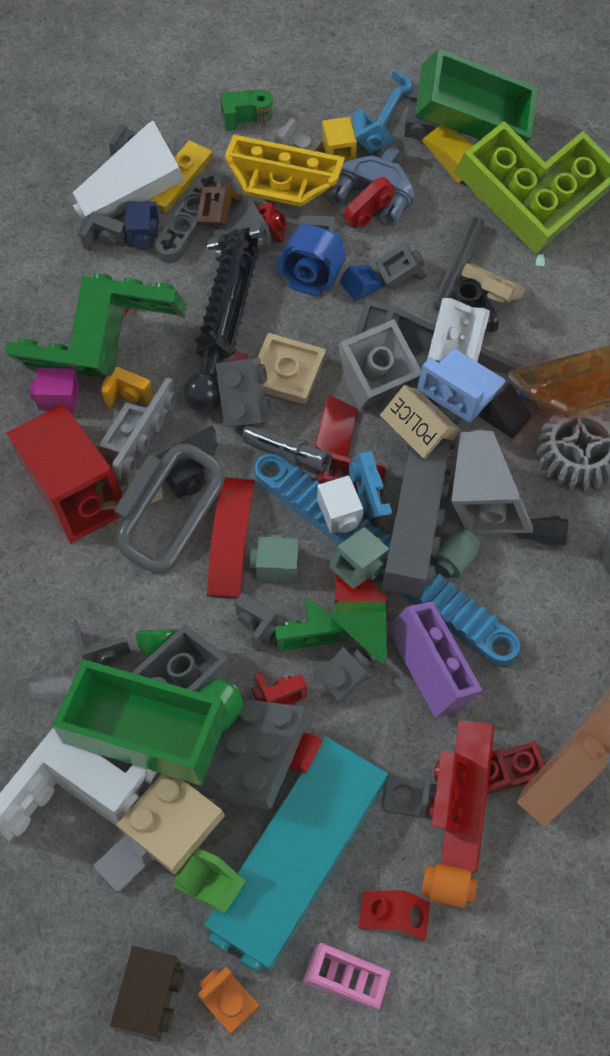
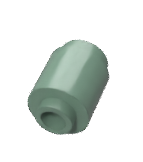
M463 528L451 533L438 549L437 557H433L436 571L446 578H459L478 555V548L481 545L479 539L472 532Z

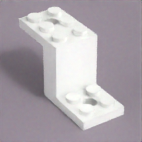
M52 728L0 793V836L10 842L14 836L18 837L23 834L31 822L29 816L38 805L42 807L50 800L54 793L53 786L55 784H58L116 826L162 773L132 765L125 773L99 754L64 744Z

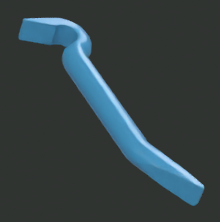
M395 70L392 71V78L400 85H403V87H398L391 92L377 119L385 128L401 97L410 95L414 89L412 80ZM381 149L375 152L376 157H379Z

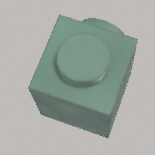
M363 527L337 546L329 567L354 589L366 579L370 578L373 580L381 574L386 566L384 559L389 548L367 528Z
M281 535L258 537V549H251L250 569H256L257 581L297 583L299 539L285 538Z

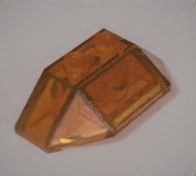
M610 345L509 371L508 377L527 398L546 414L571 418L610 407Z

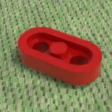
M386 177L374 180L346 207L343 213L344 220L351 228L366 226L379 209L392 201L395 191L394 185Z

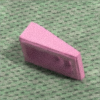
M320 942L313 947L302 983L379 1010L391 971ZM326 958L330 962L325 977L319 976L323 960ZM341 963L345 967L340 983H336L333 980L338 965ZM355 968L360 970L353 990L348 987ZM368 974L375 975V979L368 996L363 994Z

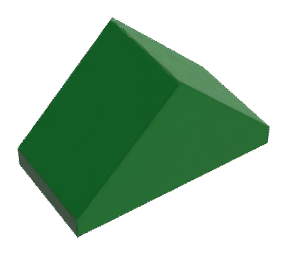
M337 601L332 606L331 618L381 664L386 661V601Z

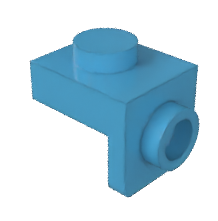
M363 108L353 112L355 138L370 154L393 142V136L381 122H374Z

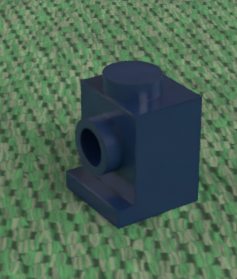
M127 202L125 232L128 247H136L138 249L152 247V236H158L159 215L157 202Z

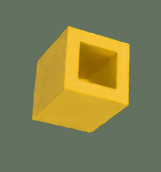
M350 117L323 120L322 142L325 153L345 157V162L356 159L357 141Z

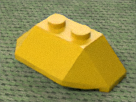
M234 134L225 154V160L245 195L302 207L338 182L345 162V157Z

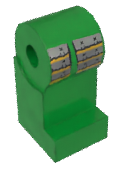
M252 89L220 93L221 113L225 131L236 130L237 123L250 121L264 123L273 116V96L266 90Z

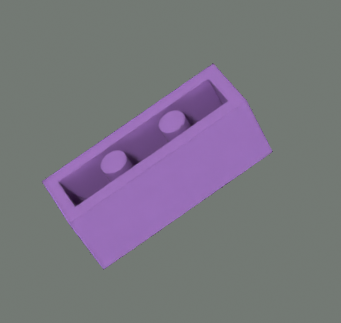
M433 601L406 607L386 628L435 718L462 710L483 691Z

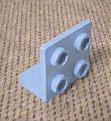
M452 349L440 363L429 358L422 365L417 389L471 423L502 389L505 379L460 351Z

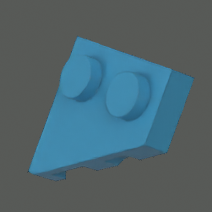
M372 451L358 453L351 457L352 463L349 464V473L352 482L357 484L358 497L363 507V519L374 520L392 514L390 504L381 503L379 490L383 489V483L377 471Z

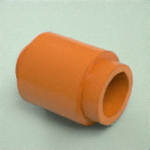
M436 863V867L426 865L421 895L430 897L431 902L465 909L466 902L474 903L478 880L471 879L472 871L438 863Z

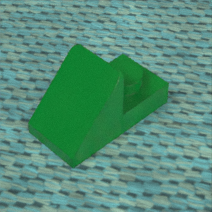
M305 598L307 622L301 623L300 621L293 620L275 627L277 652L345 642L346 631L331 618V613L308 598Z

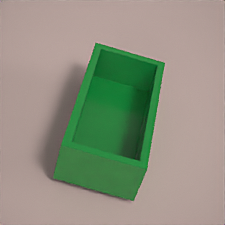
M438 48L422 63L415 116L479 140L505 121L526 143L532 138L537 87Z
M82 659L52 727L64 744L202 785L228 715L220 698Z

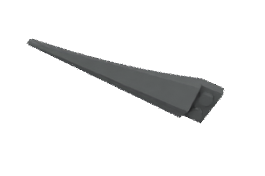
M366 298L355 335L395 319L420 369H422V365L428 360L436 325L398 307ZM481 346L477 363L505 379V384L502 388H505L510 383L515 390H521L524 371L527 368H531ZM563 382L561 384L559 397L591 402L598 400L596 396Z

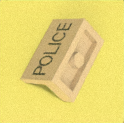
M406 385L400 389L380 414L422 458H427L442 438L454 440L461 432L419 389Z

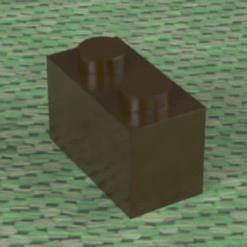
M132 946L110 1024L113 1030L159 1042L162 1032L169 1033L174 1017V1009L169 1008L172 993L180 992L185 969L179 968L180 961L177 956Z

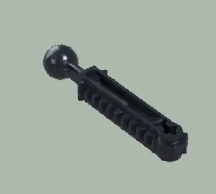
M245 227L239 230L235 229L227 234V239L224 241L223 250L221 251L222 257L219 259V268L216 269L217 275L213 280L214 286L211 287L212 293L208 298L209 304L206 306V315L203 316L204 322L200 327L201 333L194 339L197 343L195 353L203 359L199 373H195L187 379L183 391L184 400L190 408L199 412L211 411L219 405L221 399L218 379L216 378V363H220L221 359L232 356L237 351L234 347L237 344L235 340L239 333L238 328L241 325V316L244 314L243 309L246 306L245 301L249 295L248 289L251 287L250 282L251 278H253V270L256 268L255 262L258 259L257 255L260 250L257 247V237L251 238L250 230H247Z

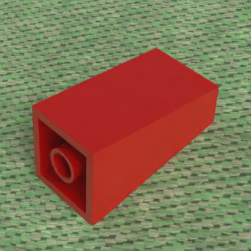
M64 404L6 432L15 454L70 544L120 518L114 514L115 508L101 510L103 501H114L118 505L122 498L112 469ZM99 480L105 486L102 487L103 501L95 488V482Z

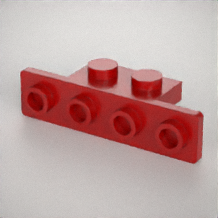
M459 721L455 752L441 751L440 760L435 765L436 796L431 801L429 812L432 819V827L445 830L441 864L476 873L479 867L495 727L490 723Z

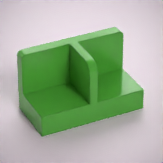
M197 848L177 872L176 882L173 887L182 895L225 914L246 881L218 856Z

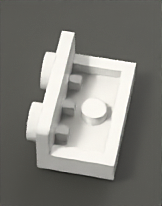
M443 298L428 359L432 358L440 363L452 349H456L478 362L490 311L485 308H472L452 298Z

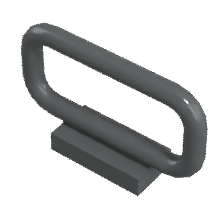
M178 444L170 448L162 460L149 454L114 510L115 515L124 519L117 535V545L121 553L128 560L153 573L165 572L171 569L180 559L222 489L225 476L221 463L213 456L191 444ZM181 457H189L210 470L212 474L211 482L166 556L159 560L153 559L132 546L130 541L131 535L176 461Z

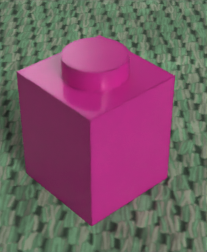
M37 368L36 379L30 382V397L35 399L38 410L50 411L64 404L69 411H76L79 382L75 369Z

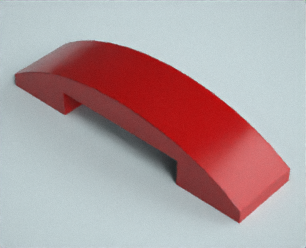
M225 478L222 489L219 492L210 549L207 596L237 599L241 594L244 572L243 563L255 480Z

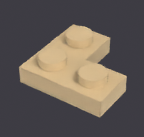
M466 263L461 274L467 278L479 281L482 285L481 288L489 291L487 296L500 303L520 300L526 288L475 264Z

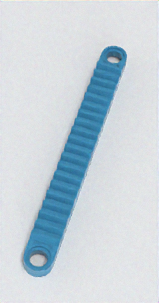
M265 454L258 458L254 468L256 481L337 545L365 527L389 548L391 537L388 534H382L379 527H373L368 519H363L362 525H359L353 531L331 534L317 501V491L320 483L317 480L315 482L312 481L309 474H303L298 466L294 467L276 454ZM266 466H275L280 472L275 477H266L262 474V470ZM388 553L384 559L385 564L387 562ZM385 568L379 575L381 579L384 577ZM434 573L432 586L425 585L422 598L402 594L415 605L433 601L449 631L490 663L504 667L516 660L520 650L518 637L498 622L494 614L489 615L483 606H477L473 598L468 599L462 590L455 589L453 583L444 581L441 574ZM496 641H505L510 645L511 653L505 656L498 655L493 651L492 645Z

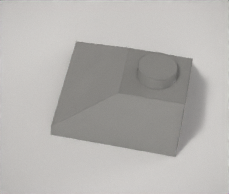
M395 319L341 341L338 344L345 383L359 410L389 397L399 391L404 385L407 386L420 378L421 369Z

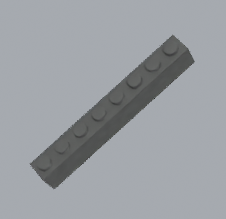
M426 396L454 424L459 425L461 417ZM457 437L454 440L442 438L427 458H422L409 445L382 590L422 598L425 585L432 586L435 566L429 565L431 556L437 557L440 537H436L434 534L435 529H441L445 510L439 509L440 501L446 502L450 483L444 482V476H450L454 456H449L448 453L449 449L455 450Z

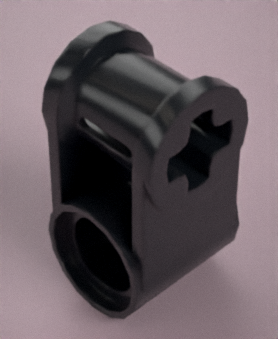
M472 278L460 280L456 284L453 299L472 308H485L489 310L490 314L485 331H497L499 326L497 314L493 306L490 305L480 282Z

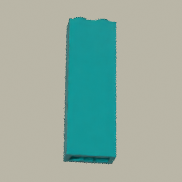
M325 737L307 773L302 772L237 873L246 882L225 914L214 910L206 921L204 927L206 932L210 934L208 941L225 953L231 948L242 955L240 962L253 972L259 974L263 969L270 974L387 784L388 773L330 738Z

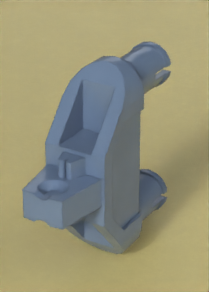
M388 147L381 158L371 155L344 163L338 182L327 195L328 201L335 205L339 198L337 206H343L351 190L362 192L377 178L386 177L394 185L395 191L392 201L381 212L380 219L387 224L390 217H393L389 225H396L403 210L411 206L414 201L411 183L398 164L399 150Z

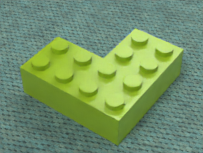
M503 121L464 153L454 171L535 254L610 191V157L584 131L544 162Z

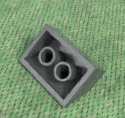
M184 625L132 673L199 692L231 661L213 645Z

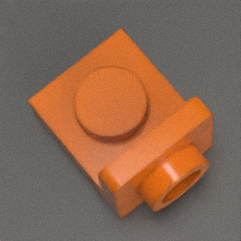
M225 967L221 972L214 969L199 985L202 988L198 993L199 999L230 1035L260 1007L237 981L228 967Z

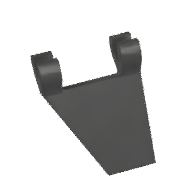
M243 190L236 192L242 195L241 201H231L227 226L215 225L214 237L210 238L207 242V247L210 251L216 250L215 259L217 261L222 257L221 251L223 250L224 241L227 239V234L235 229L239 230L245 227L247 230H250L251 238L257 237L258 249L270 247L271 236L267 223L251 197L245 195Z

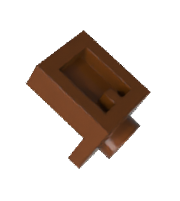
M216 183L215 187H202L197 222L203 225L227 226L231 201L240 202L242 195L232 191V186L223 183Z

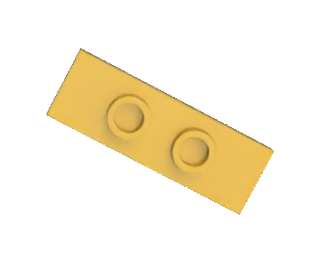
M189 140L174 157L184 181L144 202L156 201L158 210L166 214L213 159V151Z

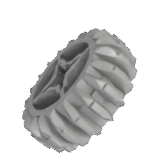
M576 407L570 415L563 409L559 417L553 415L549 422L542 426L536 442L537 458L541 459L539 463L540 469H548V478L558 476V486L563 484L565 480L570 482V490L575 488L576 484H580L582 490L585 491L590 484L597 489L601 486L602 482L608 483L610 481V421H602V413L595 417L591 415L590 409L586 410L583 414ZM572 433L571 437H565L561 441H556L561 436ZM605 456L604 459L597 463L588 464L590 460H596L597 457Z

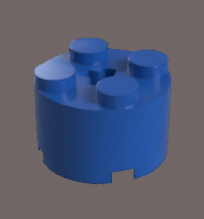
M307 223L300 224L291 234L278 259L277 270L281 278L284 275L290 281L288 286L301 293L318 296L322 291H330L346 258L345 249L342 245L343 238L336 232H329Z

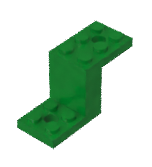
M93 273V277L82 276L69 350L68 346L49 343V347L37 346V341L19 338L18 343L7 341L5 354L25 366L75 369L76 374L106 378L114 372L125 308L185 317L187 304L177 290H174V286L167 283L156 282L155 286L143 285V281L134 278H124V282L112 280L111 276L102 273Z

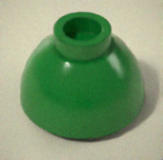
M179 629L139 630L136 633L138 647L144 655L149 657Z

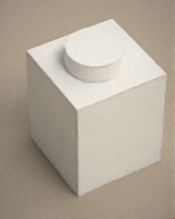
M349 475L318 485L317 501L331 534L337 532L347 533L362 525L363 507Z

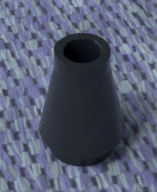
M560 515L530 519L533 525V533H519V539H528L558 548V545L566 546L568 519H560Z

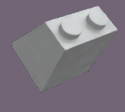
M482 429L472 432H460L451 502L464 528L473 534L533 533V525L494 432Z

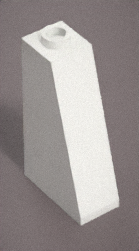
M151 121L73 192L78 202L73 207L81 221L85 219L88 221L93 211L114 218L127 210V202H144L184 181L180 168L154 121Z

